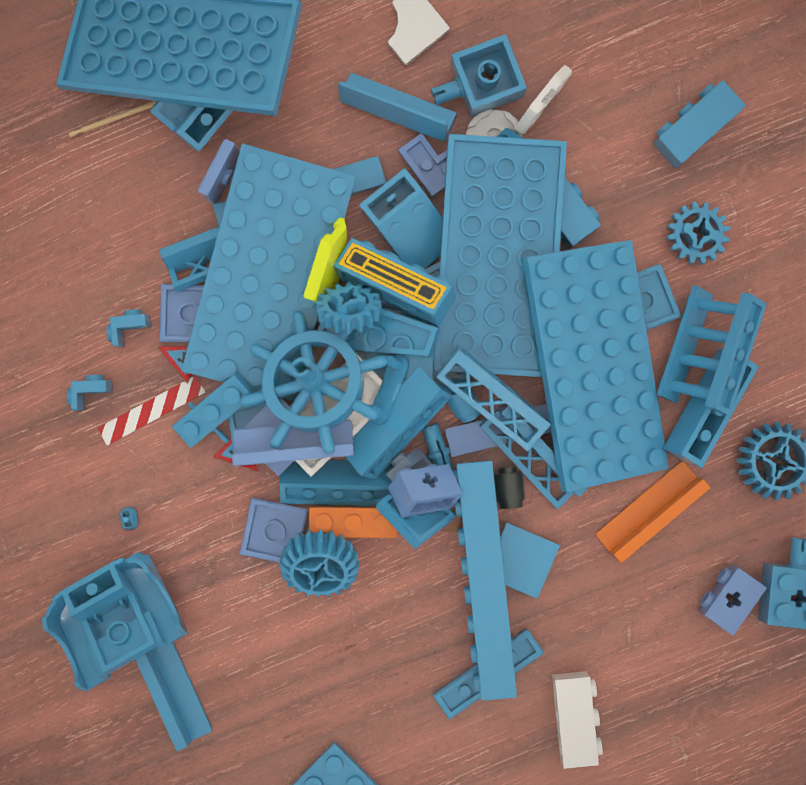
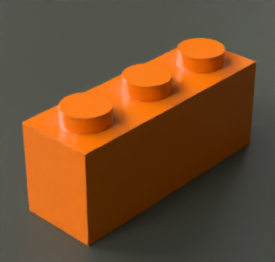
M312 505L309 507V529L313 533H318L322 529L323 533H329L333 530L335 536L343 534L344 537L397 538L398 531L375 506Z

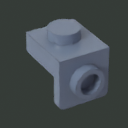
M417 448L408 455L402 452L391 462L394 468L386 475L393 481L396 474L402 469H419L432 463Z

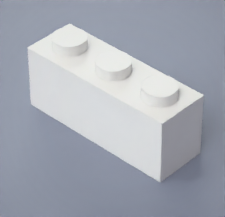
M586 671L552 674L559 754L563 768L599 765L598 756L603 755L601 738H596L595 726H600L599 712L597 708H593L592 697H597L595 679H590Z

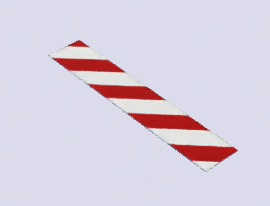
M195 375L190 378L188 384L185 381L100 426L98 430L106 445H109L199 397L205 391Z

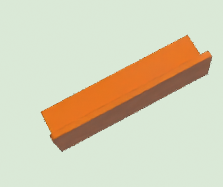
M680 461L599 529L595 535L612 556L622 563L707 492L710 486L704 479L697 478L685 462Z

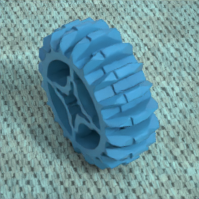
M773 422L772 427L768 423H764L761 425V431L753 428L751 433L754 439L745 436L743 440L748 447L738 448L739 452L745 453L744 458L736 459L737 463L744 464L745 466L738 470V474H748L743 480L744 485L753 483L751 492L757 494L761 491V497L768 499L770 495L773 500H780L781 495L786 499L792 498V491L796 494L802 493V488L799 484L806 486V437L800 439L802 430L795 429L792 431L791 424H785L782 427L780 422ZM778 437L777 444L773 443L771 450L768 452L759 451L764 442ZM788 443L791 444L796 453L797 462L793 461L789 456L790 446H788ZM766 457H777L778 460L787 465L778 466ZM756 460L764 465L763 475L766 476L765 480L758 473ZM784 471H794L787 481L775 485L776 479H780Z
M309 529L306 535L298 533L296 538H289L287 545H284L281 552L279 567H281L282 579L286 580L288 587H294L296 593L303 591L306 597L314 594L318 598L320 595H327L330 598L332 593L341 595L343 589H350V585L355 582L357 577L359 560L357 548H353L352 541H345L343 534L335 536L333 530L329 533H323L322 529L318 533H313Z

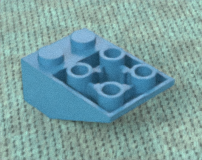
M405 168L359 204L360 211L402 262L410 266L416 264L425 269L441 256L443 218Z

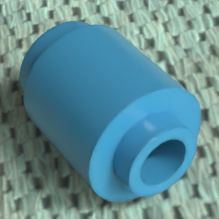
M459 378L452 380L454 383L467 382L465 379L460 381ZM445 385L453 395L447 404L457 419L467 423L476 419L481 414ZM466 386V387H460V388L463 389L466 393H468L467 386ZM471 388L472 398H474L476 401H479L473 389Z

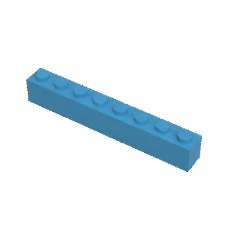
M492 460L457 463V470L452 471L463 492L460 499L455 503L456 516H462L463 528H458L459 545H465L466 557H461L462 573L469 576L470 585L464 587L466 604H472L473 615L467 616L469 634L475 633L476 645H470L472 663L478 662L479 674H473L475 692H481L482 701L516 698L517 690Z

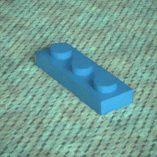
M236 372L179 419L172 428L192 448L242 407L240 399L243 396L255 392Z

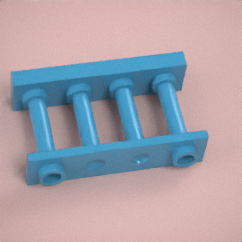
M693 285L663 377L659 383L657 395L674 403H678L680 394L706 399L704 406L720 414L730 416L767 303L748 293H741L738 304L712 300L713 295L699 286ZM708 311L734 315L730 330L726 332L704 328L703 325ZM704 339L725 343L720 359L694 355L698 340ZM690 366L716 371L710 388L685 383Z

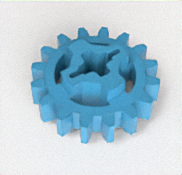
M696 201L692 202L690 210L683 205L679 208L680 214L674 213L671 216L675 223H669L666 226V229L672 231V234L665 238L667 241H673L674 243L669 249L670 252L678 250L677 259L680 260L686 256L688 257L687 264L689 265L693 264L696 259L699 265H703L706 263V257L711 262L717 259L715 252L722 254L725 251L721 244L730 242V238L724 236V233L731 228L722 224L727 218L726 215L718 217L716 215L719 210L718 207L711 211L708 210V202L703 203L700 208ZM696 215L692 224L682 223L685 218ZM709 220L712 222L715 229L712 228L711 224L709 223ZM699 228V233L702 234L703 237L696 239L697 234L694 233L693 230ZM680 237L684 239V241L687 244V247L682 243ZM704 243L713 244L708 251L700 252Z
M347 282L346 287L335 284L334 290L326 288L325 294L318 295L319 301L316 302L319 323L324 322L326 329L334 326L336 333L346 330V333L350 334L352 329L363 332V326L372 328L373 321L380 320L381 300H379L378 293H373L372 287L363 289V284L361 283L355 286L351 282Z

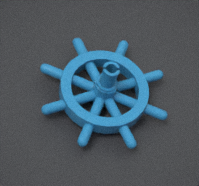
M297 311L293 315L296 335L283 341L273 352L258 344L251 346V354L267 362L263 371L262 391L243 396L240 399V403L243 407H250L266 402L273 414L282 421L270 439L272 448H279L291 428L304 432H319L323 452L331 454L334 451V443L330 429L346 420L353 411L370 420L378 418V410L360 401L364 389V373L386 366L387 358L381 355L360 361L354 350L345 342L349 336L346 330H341L335 335L325 331H308L304 314ZM312 347H326L327 349L316 365ZM301 351L302 358L294 360L293 363L288 361ZM338 353L344 357L347 363L346 366L327 371ZM281 371L296 378V381L278 386ZM349 377L346 392L329 384ZM299 392L290 409L287 410L283 406L280 397ZM324 394L339 402L327 412L323 399ZM311 397L315 416H299Z

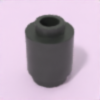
M516 466L499 468V474H494L496 502H499L500 509L523 507L522 500L525 499L522 471L516 472Z

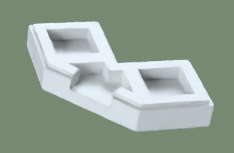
M564 65L552 77L514 129L521 134H525L531 128L548 103L559 93L572 75V70Z

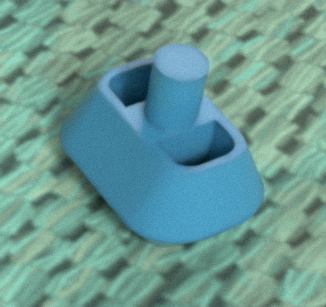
M133 507L121 509L119 515L122 528L124 530L136 529L138 527L136 510Z

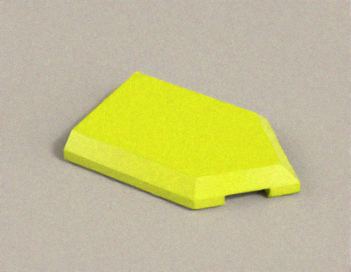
M340 217L333 224V233L331 235L325 234L320 240L303 295L308 300L313 302L319 301V294H325L326 288L334 290L335 284L339 282L334 264L347 246V227L344 218Z

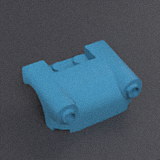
M143 553L133 554L128 559L120 558L60 591L51 598L53 601L47 608L45 617H42L44 631L60 644L69 659L74 673L76 688L85 692L112 677L110 673L157 646L164 648L189 633L151 556L148 554L144 555Z

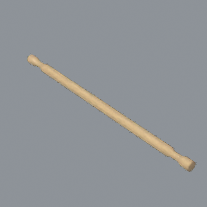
M157 101L148 102L84 126L79 130H73L68 132L69 136L72 138L79 133L88 132L152 108Z

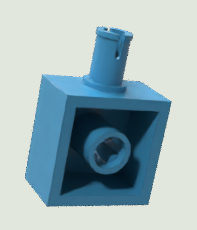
M506 34L451 54L450 65L455 76L454 80L431 88L432 96L435 98L434 102L438 106L458 97L464 99L470 117L523 98L527 90ZM487 72L489 76H493V79L483 78V74Z
M791 537L789 563L783 565L763 562L761 584L767 587L759 600L757 620L766 625L806 629V539ZM798 593L797 598H795L792 601L791 595H796Z

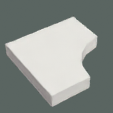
M428 0L392 1V6L397 13L398 25L395 34L388 41V46L406 67L450 32V27Z

